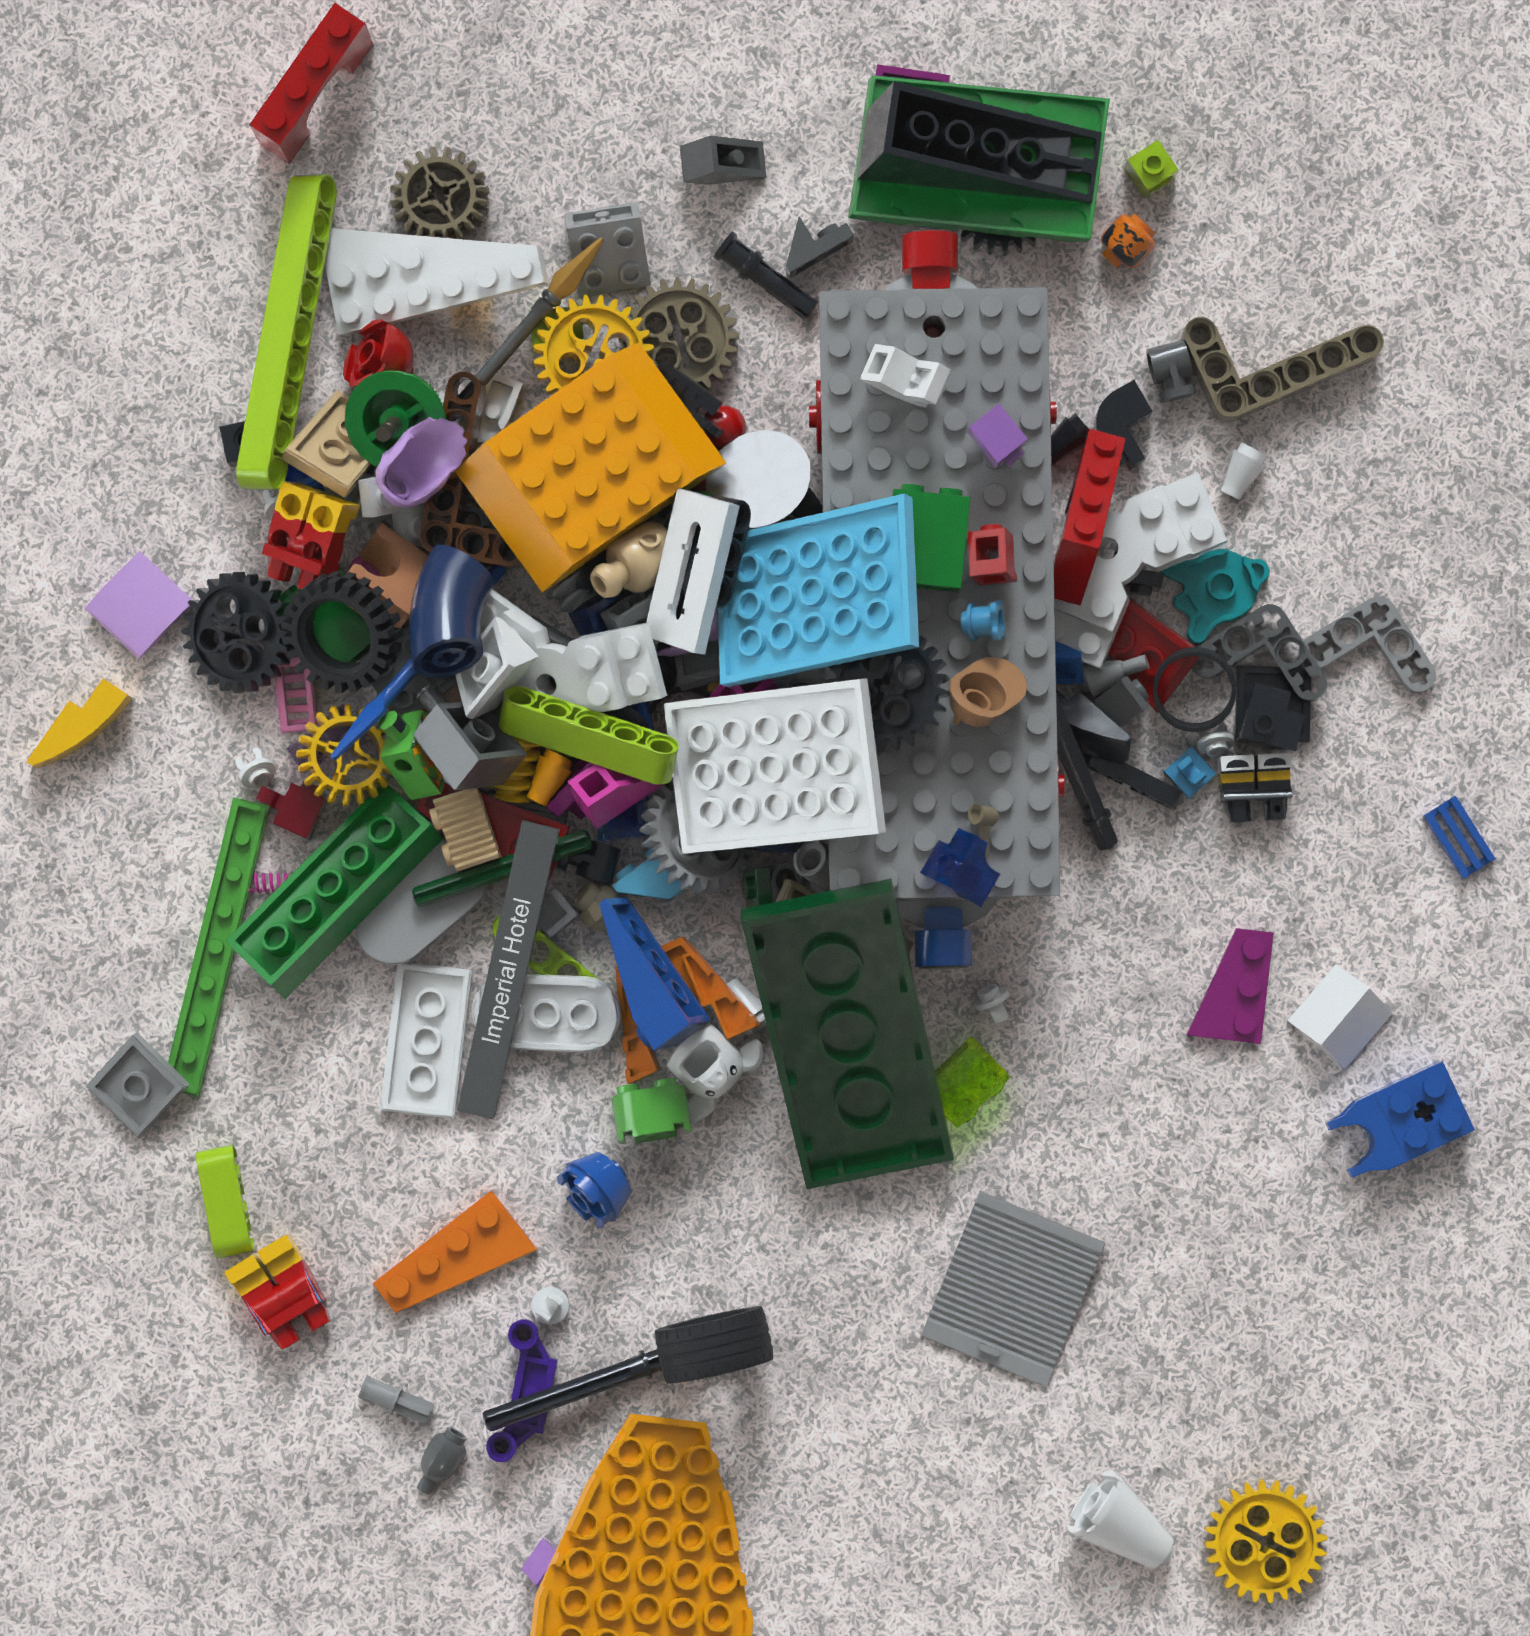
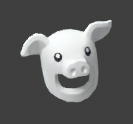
M708 1023L696 1033L688 1036L675 1049L667 1063V1067L694 1094L688 1102L690 1119L693 1124L714 1111L715 1099L728 1092L739 1080L743 1072H751L760 1066L764 1052L762 1044L758 1039L748 1041L739 1049L732 1041L727 1040L725 1035L716 1027Z

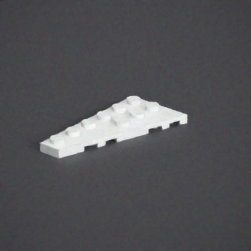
M331 228L325 259L338 335L340 336L359 333L363 327L377 319H382L392 325L549 284L542 248L534 245Z

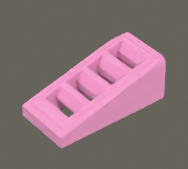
M297 656L289 660V665H278L282 676L275 677L281 733L307 731L305 726L308 722L319 727L316 719L315 682L312 684L306 679L311 671L306 668L304 673H284L285 667H295L301 662ZM305 681L306 688L286 690L285 683ZM307 697V703L287 705L286 698ZM309 712L308 719L288 720V713Z

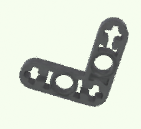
M1274 604L1261 606L1198 646L1217 653L1219 650L1214 645L1221 641L1224 651L1232 658L1227 661L1230 667L1235 666L1266 646L1293 690L1302 700L1307 702L1317 701L1327 691V680L1321 668L1285 612ZM1269 612L1271 616L1278 614L1281 617L1277 621L1278 629L1272 631L1267 627L1258 633L1263 639L1256 642L1253 632L1246 624L1253 621L1254 627L1257 628L1265 622L1263 618L1265 613ZM1235 632H1244L1249 637L1248 648L1242 652L1232 651L1228 646V639ZM1295 643L1300 647L1301 656L1299 660L1294 663L1283 662L1280 658V649L1284 644ZM1201 658L1192 668L1193 672L1203 679H1212L1225 672L1215 661H1213L1215 668L1212 671H1208L1205 667L1199 670L1197 665L1201 662ZM1307 660L1312 664V666L1305 667L1308 675L1312 679L1319 677L1321 680L1317 683L1318 691L1314 694L1309 690L1301 691L1300 687L1304 685V681L1298 672L1294 677H1291L1289 671L1299 669Z

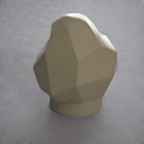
M590 881L579 891L572 905L579 910L580 920L592 929L607 932L599 903L604 899L620 897L609 885L601 884L597 887Z

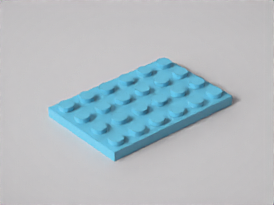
M900 494L748 530L731 599L726 606L717 608L720 685L732 687L918 648L919 632L912 497Z

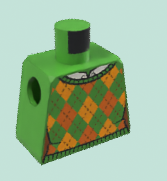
M416 710L398 715L395 711H389L379 721V728L387 735L381 751L382 762L411 800L442 794L445 784L442 773L433 761L423 753L421 745L413 736V733L424 721L428 713L423 710Z

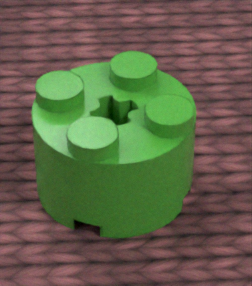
M676 1078L654 1081V1087L640 1089L639 1084L619 1086L616 1088L617 1095L611 1097L619 1144H626L625 1137L628 1136L635 1137V1143H644L677 1137L676 1129L683 1127L685 1134L692 1132L686 1088L683 1085H678Z

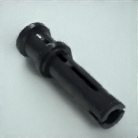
M732 231L718 248L713 258L717 261L722 259L739 272V278L746 281L750 279L757 283L805 321L819 301L806 294L797 285L763 261V253L759 250L755 252L739 241L737 234Z

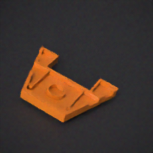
M679 937L661 946L701 1006L705 1008L712 1004L727 1040L761 1026L759 1020L686 937ZM616 966L617 993L621 1005L624 1032L622 1045L623 1052L626 1053L627 1063L625 1076L627 1083L632 1084L662 1069L653 1048L647 1047L637 1035L636 1029L638 1026L632 1018L620 973Z

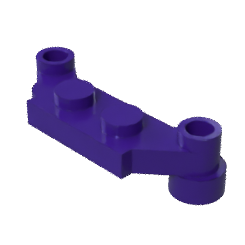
M528 1319L515 1321L509 1328L508 1339L513 1347L519 1349L520 1357L511 1401L553 1387L558 1361L557 1358L550 1357L539 1337V1330L534 1322ZM520 1327H527L531 1332L530 1339H520L518 1337V1329ZM548 1411L508 1425L502 1431L493 1433L486 1444V1451L489 1457L496 1462L510 1460L516 1453L517 1448L533 1434L544 1433ZM505 1439L509 1443V1450L505 1452L499 1451L496 1447V1441Z

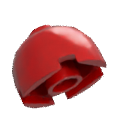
M382 319L373 320L358 333L364 336L358 347L351 344L343 367L344 380L350 382L348 385L353 388L366 377L381 371L394 370L413 374V347L406 334Z

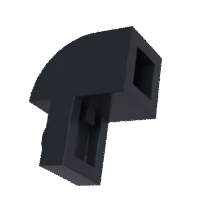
M1135 380L1116 389L1103 400L1096 413L1093 426L1094 430L1126 438L1119 465L1126 464L1129 471L1141 465L1145 460L1129 428L1149 418L1153 412Z

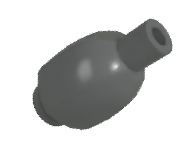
M447 1427L444 1433H438L431 1439L421 1459V1469L424 1475L417 1485L421 1492L430 1494L436 1482L446 1481L456 1472L466 1455L464 1443L467 1438L463 1433L452 1427Z

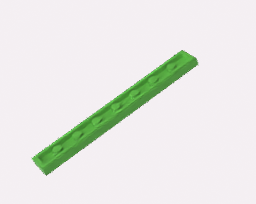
M234 797L168 1063L190 1084L183 1093L197 1097L200 1096L235 950L226 940L242 925L250 893L248 889L252 885L270 811V806Z

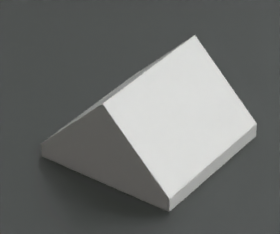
M495 617L481 634L483 655L480 660L468 670L455 675L465 715L470 719L496 709L503 701L505 690L515 686L539 657L499 617Z
M1335 964L1287 1021L1345 1070L1393 1013L1368 986Z

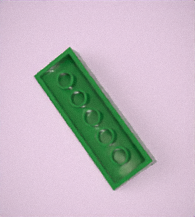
M389 785L385 789L379 786L377 788L378 796L374 799L369 796L226 940L285 1000L443 840V837Z

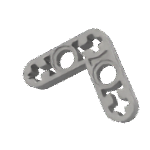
M1375 596L1368 599L1303 641L1310 651L1308 644L1312 643L1315 647L1322 645L1328 641L1322 634L1328 632L1331 643L1339 649V652L1334 654L1333 648L1330 647L1321 654L1322 662H1318L1315 659L1319 667L1323 668L1372 637L1407 691L1412 693L1427 691L1436 679L1435 669L1394 604L1383 596ZM1375 604L1378 608L1384 606L1387 609V612L1383 615L1385 622L1381 623L1378 619L1373 620L1366 625L1371 632L1365 634L1362 623L1354 617V614L1359 612L1360 618L1363 619L1372 612L1370 605ZM1349 623L1355 627L1357 636L1352 643H1343L1337 638L1336 630L1340 624ZM1392 635H1401L1407 640L1408 649L1404 654L1395 655L1389 651L1388 640ZM1300 647L1298 649V658L1301 656ZM1415 652L1418 659L1411 662L1417 670L1423 668L1426 670L1427 675L1423 678L1425 685L1421 686L1419 682L1412 684L1409 677L1413 673L1409 665L1406 664L1401 669L1397 662L1406 660ZM1307 660L1303 666L1309 667L1312 664Z

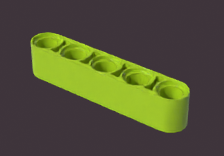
M513 686L507 688L504 692L498 724L504 733L652 784H666L672 780L679 744L674 738L527 687Z

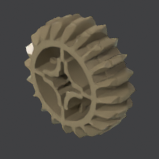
M430 147L431 157L424 159L421 151H417L415 155L419 163L414 165L410 160L406 159L403 164L409 172L406 174L402 171H396L395 178L403 183V185L394 184L390 186L391 193L400 196L390 200L392 208L401 209L394 215L396 222L406 221L402 227L405 234H409L417 228L416 236L428 234V237L449 238L450 235L455 234L456 239L464 240L461 232L464 228L474 235L477 231L471 223L472 219L478 223H484L485 216L477 211V209L486 210L490 207L489 201L479 198L490 194L488 186L479 185L486 179L484 172L474 173L478 166L475 160H471L463 166L466 155L462 151L456 155L454 160L451 159L452 151L450 147H445L443 157H438L436 148ZM433 170H450L459 174L463 179L460 181L456 179L448 182L438 179ZM421 176H424L427 183L426 191L417 197V202L410 205L412 188ZM432 182L435 183L437 189L443 194L450 193L445 195L448 211H445L443 205L437 199L430 201V198H435ZM470 189V199L467 208L456 218L453 204L459 197L463 196V192ZM422 212L424 215L430 212H437L443 216L446 224H431L421 220L416 215Z

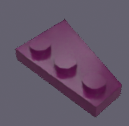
M1235 928L1186 1035L1261 1044L1273 932Z

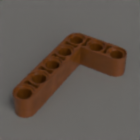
M466 371L455 373L449 378L443 402L446 420L454 422L455 419L464 417L468 422L467 431L463 434V437L467 439V443L464 446L466 455L461 465L476 451L486 397V388L483 381ZM471 380L475 386V391L470 398L461 400L458 395V388L462 382ZM456 473L451 474L443 488L425 502L420 529V542L422 546L431 552L434 547L431 541L432 533L438 528H444L448 534V539L444 545L457 548L480 563L508 568L523 567L518 559L508 561L505 558L504 548L506 542L497 530L462 524L468 490ZM451 491L454 495V504L450 509L442 511L438 505V498L443 492ZM480 534L484 539V547L479 553L471 554L468 550V541L471 536Z

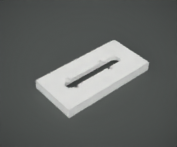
M677 488L646 623L649 622L654 640L692 653L705 654L739 505ZM700 524L701 530L697 543L699 551L698 554L695 553L683 604L685 611L677 620L676 610L696 526Z

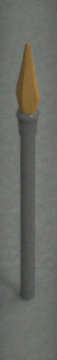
M603 238L596 240L554 273L548 289L542 291V298H538L528 315L475 375L483 381L485 386L546 316L548 317L554 310L553 307L560 306L562 299L576 291L604 241ZM472 381L459 394L461 400H466L473 395L475 386Z

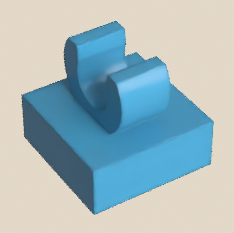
M1192 746L1163 772L1183 792L1187 799H1190L1217 774Z

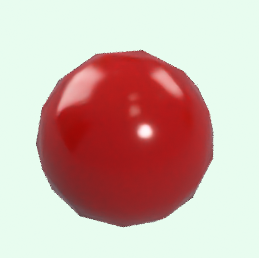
M721 406L715 416L708 412L704 414V416L724 431L720 438L711 436L702 428L717 450H721L737 437L746 434V421L738 409L730 406Z

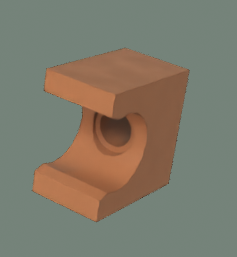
M381 523L359 553L361 558L372 564L381 576L368 572L362 565L356 563L352 565L348 572L356 573V582L363 577L370 579L371 582L368 589L373 590L379 586L384 590L378 598L382 602L388 598L392 600L394 605L388 609L389 614L398 612L400 621L394 625V628H401L410 617L415 584L428 555ZM347 605V606L350 607L352 610H354L355 612H357L353 607Z

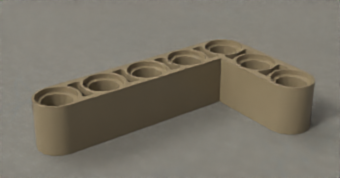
M1195 317L1187 323L1181 335V340H1184L1188 350L1192 369L1212 413L1218 420L1227 423L1241 419L1371 362L1380 353L1384 344L1383 334L1378 328L1371 325H1363L1243 378H1239L1219 331L1212 320L1207 317ZM1194 328L1203 329L1208 334V342L1202 345L1194 343L1190 338V331ZM1361 336L1368 337L1373 342V351L1369 353L1360 351L1356 346V338ZM1326 351L1336 353L1340 360L1339 366L1335 368L1326 366L1322 361V353ZM1212 361L1219 363L1223 368V376L1211 378L1205 372V364ZM1291 366L1303 368L1306 373V380L1300 383L1294 382L1288 375V368ZM1260 380L1268 382L1272 387V395L1270 397H1260L1254 390V383ZM1225 395L1233 396L1238 401V410L1235 412L1225 411L1220 405V398Z

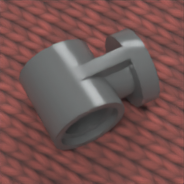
M1184 340L1146 349L1152 380L1155 385L1163 383L1165 391L1158 394L1160 403H1167L1196 394L1194 384L1186 385L1185 377L1192 376V368Z

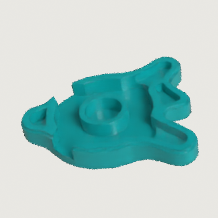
M1215 549L1205 552L1195 559L1186 560L1164 569L1160 573H1163L1164 577L1183 586V592L1174 597L1173 606L1188 618V640L1192 644L1199 645L1206 641L1211 630L1216 626L1232 622L1244 616L1251 609L1261 585L1269 577L1270 569L1268 564L1261 559H1250L1228 549Z

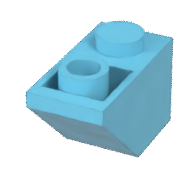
M650 848L645 853L647 858L653 853V849ZM648 859L637 868L633 863L623 868L615 875L618 882L612 885L617 893L667 901H671L683 892L680 891V880L677 879L671 884L667 883L669 872L665 870L658 874L656 870L660 862L658 860L648 861Z

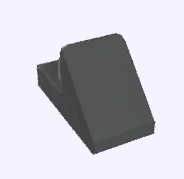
M798 217L786 264V274L789 279L853 243L854 234L848 224L845 223L840 227L836 223L831 224L817 234L819 239L814 241L802 219Z

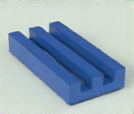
M1456 796L1423 815L1426 823L1462 879L1496 859ZM1453 808L1483 858H1477L1447 809ZM1437 815H1441L1472 865L1466 868L1434 818Z

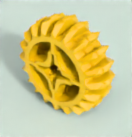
M350 704L345 705L344 716H339L336 706H332L329 709L330 720L322 712L317 713L316 719L320 727L310 722L306 724L305 729L313 736L311 738L306 735H300L298 742L307 746L308 749L297 750L296 757L307 759L308 762L302 763L297 769L299 773L311 771L312 775L304 780L306 786H310L315 781L320 784L314 792L315 796H321L324 789H327L331 792L327 799L328 803L333 804L337 794H341L342 805L348 806L350 795L354 794L358 805H361L365 801L363 791L366 790L368 795L374 799L378 796L377 789L374 787L375 783L384 789L389 785L387 779L381 775L382 773L392 775L381 760V751L385 742L382 736L385 733L381 729L377 730L374 725L366 732L375 744L377 760L370 758L371 755L361 750L358 739L351 747L353 749L352 755L357 757V761L353 762L350 760L341 773L342 755L337 760H332L331 754L340 742H325L320 740V738L333 728L340 726L351 727L357 717L351 716L352 706ZM361 707V708H360V710L358 711L357 717H358L359 714L362 712V710L364 709V707ZM316 751L324 753L323 756L330 758L334 762L335 772L332 780L321 771L317 763ZM359 768L365 770L367 768L374 771L368 779L361 783L343 785L347 772L351 769Z

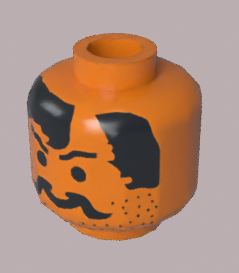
M1135 213L1131 217L1121 214L1102 233L1101 243L1106 249L1101 254L1117 269L1121 264L1134 269L1155 248V241L1152 237L1156 233Z

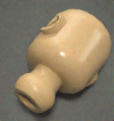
M649 521L640 524L610 543L606 549L607 563L595 566L590 575L591 583L596 592L602 597L610 598L617 596L623 587L634 593L645 592L653 588L656 583L668 529L660 523Z

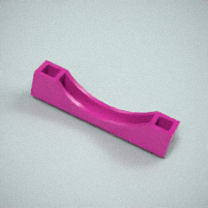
M772 678L732 687L719 684L709 698L776 690L777 686ZM593 764L568 781L577 805L596 829L664 785L652 784Z

